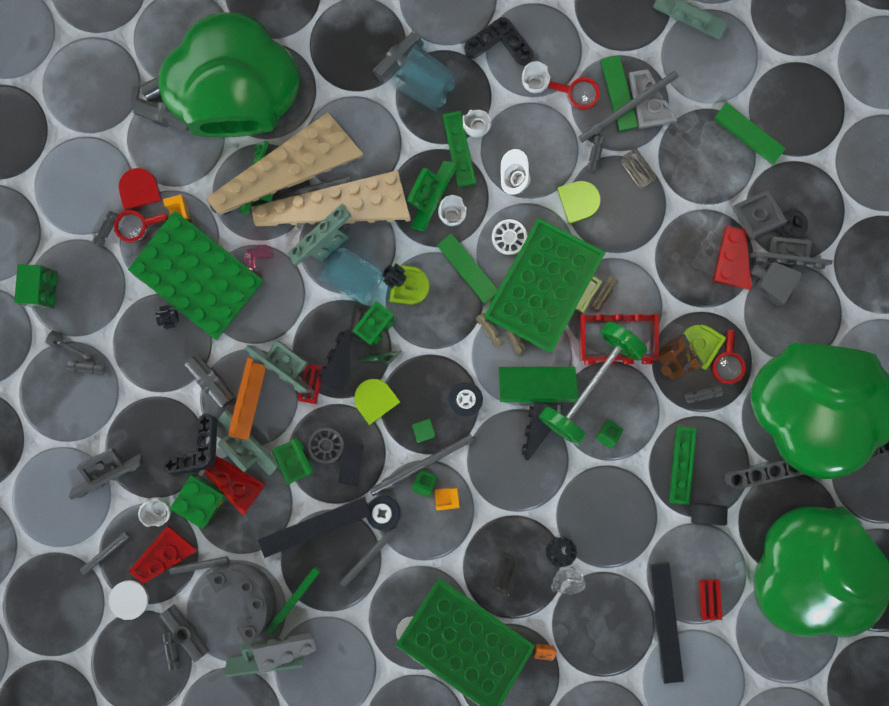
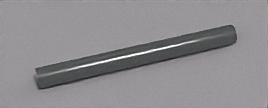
M396 526L389 529L346 574L340 583L346 587L399 529Z

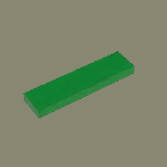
M619 55L600 60L613 113L631 101ZM631 109L615 120L618 132L638 127L634 109Z
M727 102L713 118L772 165L786 149Z
M461 111L442 114L452 162L457 164L454 171L457 187L475 185L476 179L466 133L463 128Z
M452 233L437 244L439 250L484 304L496 295L498 289Z
M676 426L669 494L670 503L690 505L697 428Z
M316 565L265 630L271 635L275 632L322 571L321 567Z

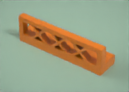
M247 357L228 432L229 437L249 441L266 372L264 365L253 363L252 358Z

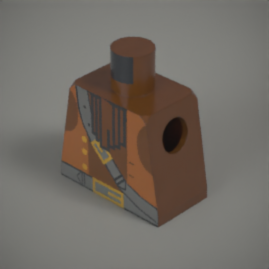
M685 334L670 340L658 356L659 361L663 365L661 368L662 374L670 376L673 380L689 374L704 365Z

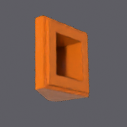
M535 644V659L554 660L557 654L554 645Z

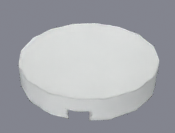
M125 580L117 584L109 596L111 611L123 620H132L141 616L148 607V590L139 581Z

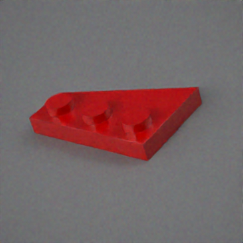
M731 226L725 227L713 282L746 290L752 289L747 237L744 229Z
M216 456L215 464L204 472L243 516H245L266 485Z
M168 525L132 566L129 572L144 584L189 555L197 552L198 549Z

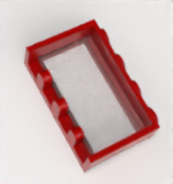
M659 314L578 315L579 361H584V365H596V361H603L604 364L614 350L600 335L601 329L607 322L621 325L644 342L647 352L641 359L642 364H653V360H659ZM619 352L611 364H615V361H622V364H634L636 360L630 359Z

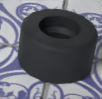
M697 503L691 505L692 523L727 525V506Z

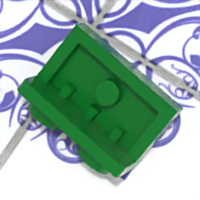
M297 438L271 450L287 485L313 473L311 470L313 469L312 463L309 459H306L304 446Z

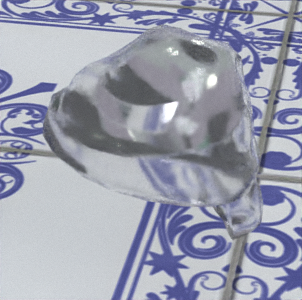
M573 566L560 567L553 579L551 590L554 593L558 591L564 594H575L585 589L586 581L582 574Z

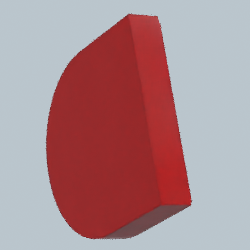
M134 168L122 175L118 189L124 210H131L162 201L157 180L149 171L142 168Z

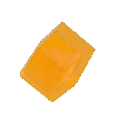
M183 195L163 199L164 206L169 209L170 216L174 211H177L184 219L192 220L187 199Z
M457 487L436 489L434 491L436 511L460 508Z

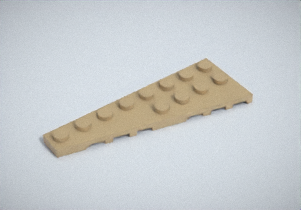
M327 112L208 196L206 200L218 215H222L239 208L240 205L250 201L254 202L259 200L260 197L274 194L280 189L289 188L309 180L317 174L331 171L332 168L346 165L357 158L360 159L363 157V153Z
M398 170L251 207L256 226H278V224L290 223L291 225H298V223L315 225L316 222H322L342 203L347 207L351 218L344 224L355 223L356 221L375 223L378 220H387V222H393V220L411 221Z

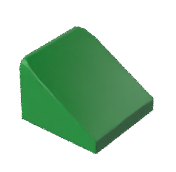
M430 419L412 424L417 443L436 437Z
M607 419L595 439L611 449L617 444L624 429Z
M421 469L411 490L429 498L438 477Z

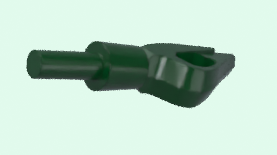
M402 350L370 354L369 357L358 358L357 363L381 361L387 365ZM393 356L389 361L385 360L386 357Z

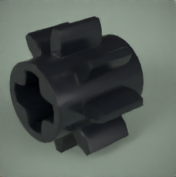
M397 263L394 267L388 265L382 273L384 277L383 282L392 289L394 286L400 287L406 280V275H404L406 271Z
M169 305L159 307L160 311L155 313L158 326H163L164 329L175 328L174 323L179 322L176 308L171 309Z

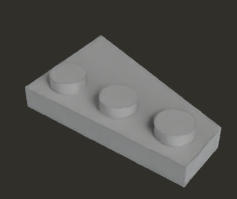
M648 69L630 72L628 75L633 99L656 84ZM659 91L635 107L639 129L677 122L675 115L671 113L667 101L663 99Z
M311 633L289 636L284 641L279 642L272 639L268 640L267 644L258 645L257 642L250 644L260 674L316 651Z

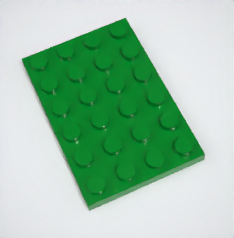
M177 211L171 214L128 268V271L215 340L222 336L264 283L263 279L190 221L184 219Z
M537 218L484 318L552 354L606 252Z
M440 578L436 580L395 644L398 649L478 706L502 705L535 647L531 642Z

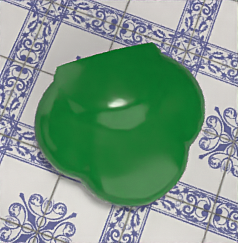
M223 12L208 15L198 20L188 29L182 43L170 52L163 61L158 76V87L162 101L167 109L177 119L186 123L193 135L218 138L244 137L274 130L278 120L288 111L297 98L300 87V73L290 52L274 41L259 21L242 13Z
M791 343L779 356L768 361L760 369L753 381L750 401L756 420L772 436L780 456L794 469L807 476L817 479H835L850 475L864 467L876 449L889 442V374L881 366V362L876 354L838 346Z
M806 506L797 508L782 515L768 530L764 543V554L754 572L753 586L756 601L763 615L773 625L789 634L798 637H814L824 634L835 637L856 636L872 628L881 619L888 607L889 561L857 519L843 506L832 508Z

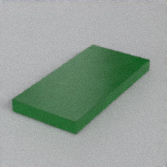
M499 367L500 402H577L579 399L575 367Z

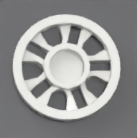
M512 219L499 222L492 232L493 246L505 255L518 253L527 238L524 226ZM509 223L515 224L513 230L509 229ZM502 224H505L507 230L504 231ZM520 227L521 229L516 233L515 230ZM498 228L503 232L502 235L495 233ZM523 233L524 239L517 238V235ZM502 237V240L495 241V238ZM516 240L519 241V242H521V243H522V246H520L519 244L515 243ZM500 242H503V243H504V246H503L502 249L499 248L498 245H497V244H499ZM506 245H509L508 251H505ZM511 245H515L517 250L512 251Z

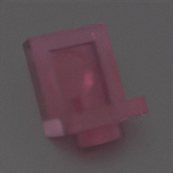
M257 245L256 248L247 249V254L244 255L245 265L250 270H255V259L274 258L273 250L268 245Z

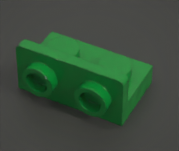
M375 301L352 331L369 345H377L383 338L382 333L384 330H389L395 323V320H393L395 315Z

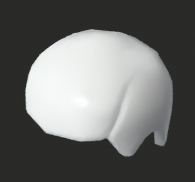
M539 61L527 64L522 73V84L525 89L531 93H541L547 89L550 82L547 66Z
M469 110L467 115L462 117L463 128L472 137H481L491 128V118L483 110Z
M449 195L440 202L438 215L444 224L457 226L465 220L467 207L464 205L461 197Z
M153 497L140 506L138 516L139 520L146 527H160L170 519L172 511L170 504L160 497Z

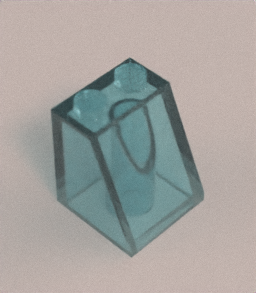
M416 44L395 76L398 91L435 112L438 107L442 108L446 101L445 96L447 92H451L456 84L455 74Z
M338 247L332 253L317 280L354 301L366 305L372 300L374 296L373 291L376 286L378 287L381 284L383 271L348 249Z

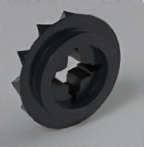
M794 209L782 213L787 223L777 228L780 231V235L792 239H799L804 236L808 229L806 216ZM793 220L796 227L791 230L788 223Z
M556 536L553 540L549 541L546 547V556L553 565L567 567L575 561L577 548L572 540L567 539L565 536ZM566 546V548H565V553H566V554L564 555L563 553H561L560 555L557 556V553H558V549H557V548L559 547L560 549H562L563 547Z

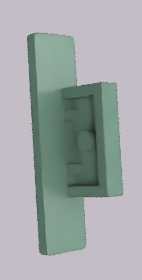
M656 0L653 5L654 9L716 39L721 38L728 24L727 21L684 0Z
M343 203L288 252L294 265L297 266L309 255L322 262L349 238L348 234L340 228L351 218L347 207Z
M276 341L268 354H265L254 345L246 346L245 349L250 352L249 356L255 360H261L265 368L277 372L281 380L292 383L294 385L293 388L299 393H310L313 390L299 379V376L309 362L282 342Z
M226 410L220 416L218 422L229 432L233 415ZM228 434L217 444L243 472L256 462L269 476L279 467L276 460L251 435L249 441L229 437Z
M266 640V641H258L257 644H258V645L267 644V641H268V640ZM245 643L241 644L243 656L226 659V677L260 673L250 644L248 646ZM304 656L273 668L270 671L301 668L304 666Z

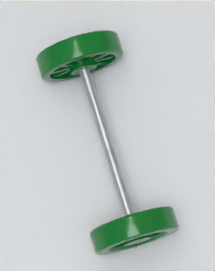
M607 322L601 329L600 335L614 350L565 417L550 407H545L539 415L540 420L545 425L577 446L581 445L586 438V433L572 422L571 419L620 352L630 359L639 361L647 352V347L641 339L631 331L613 322Z

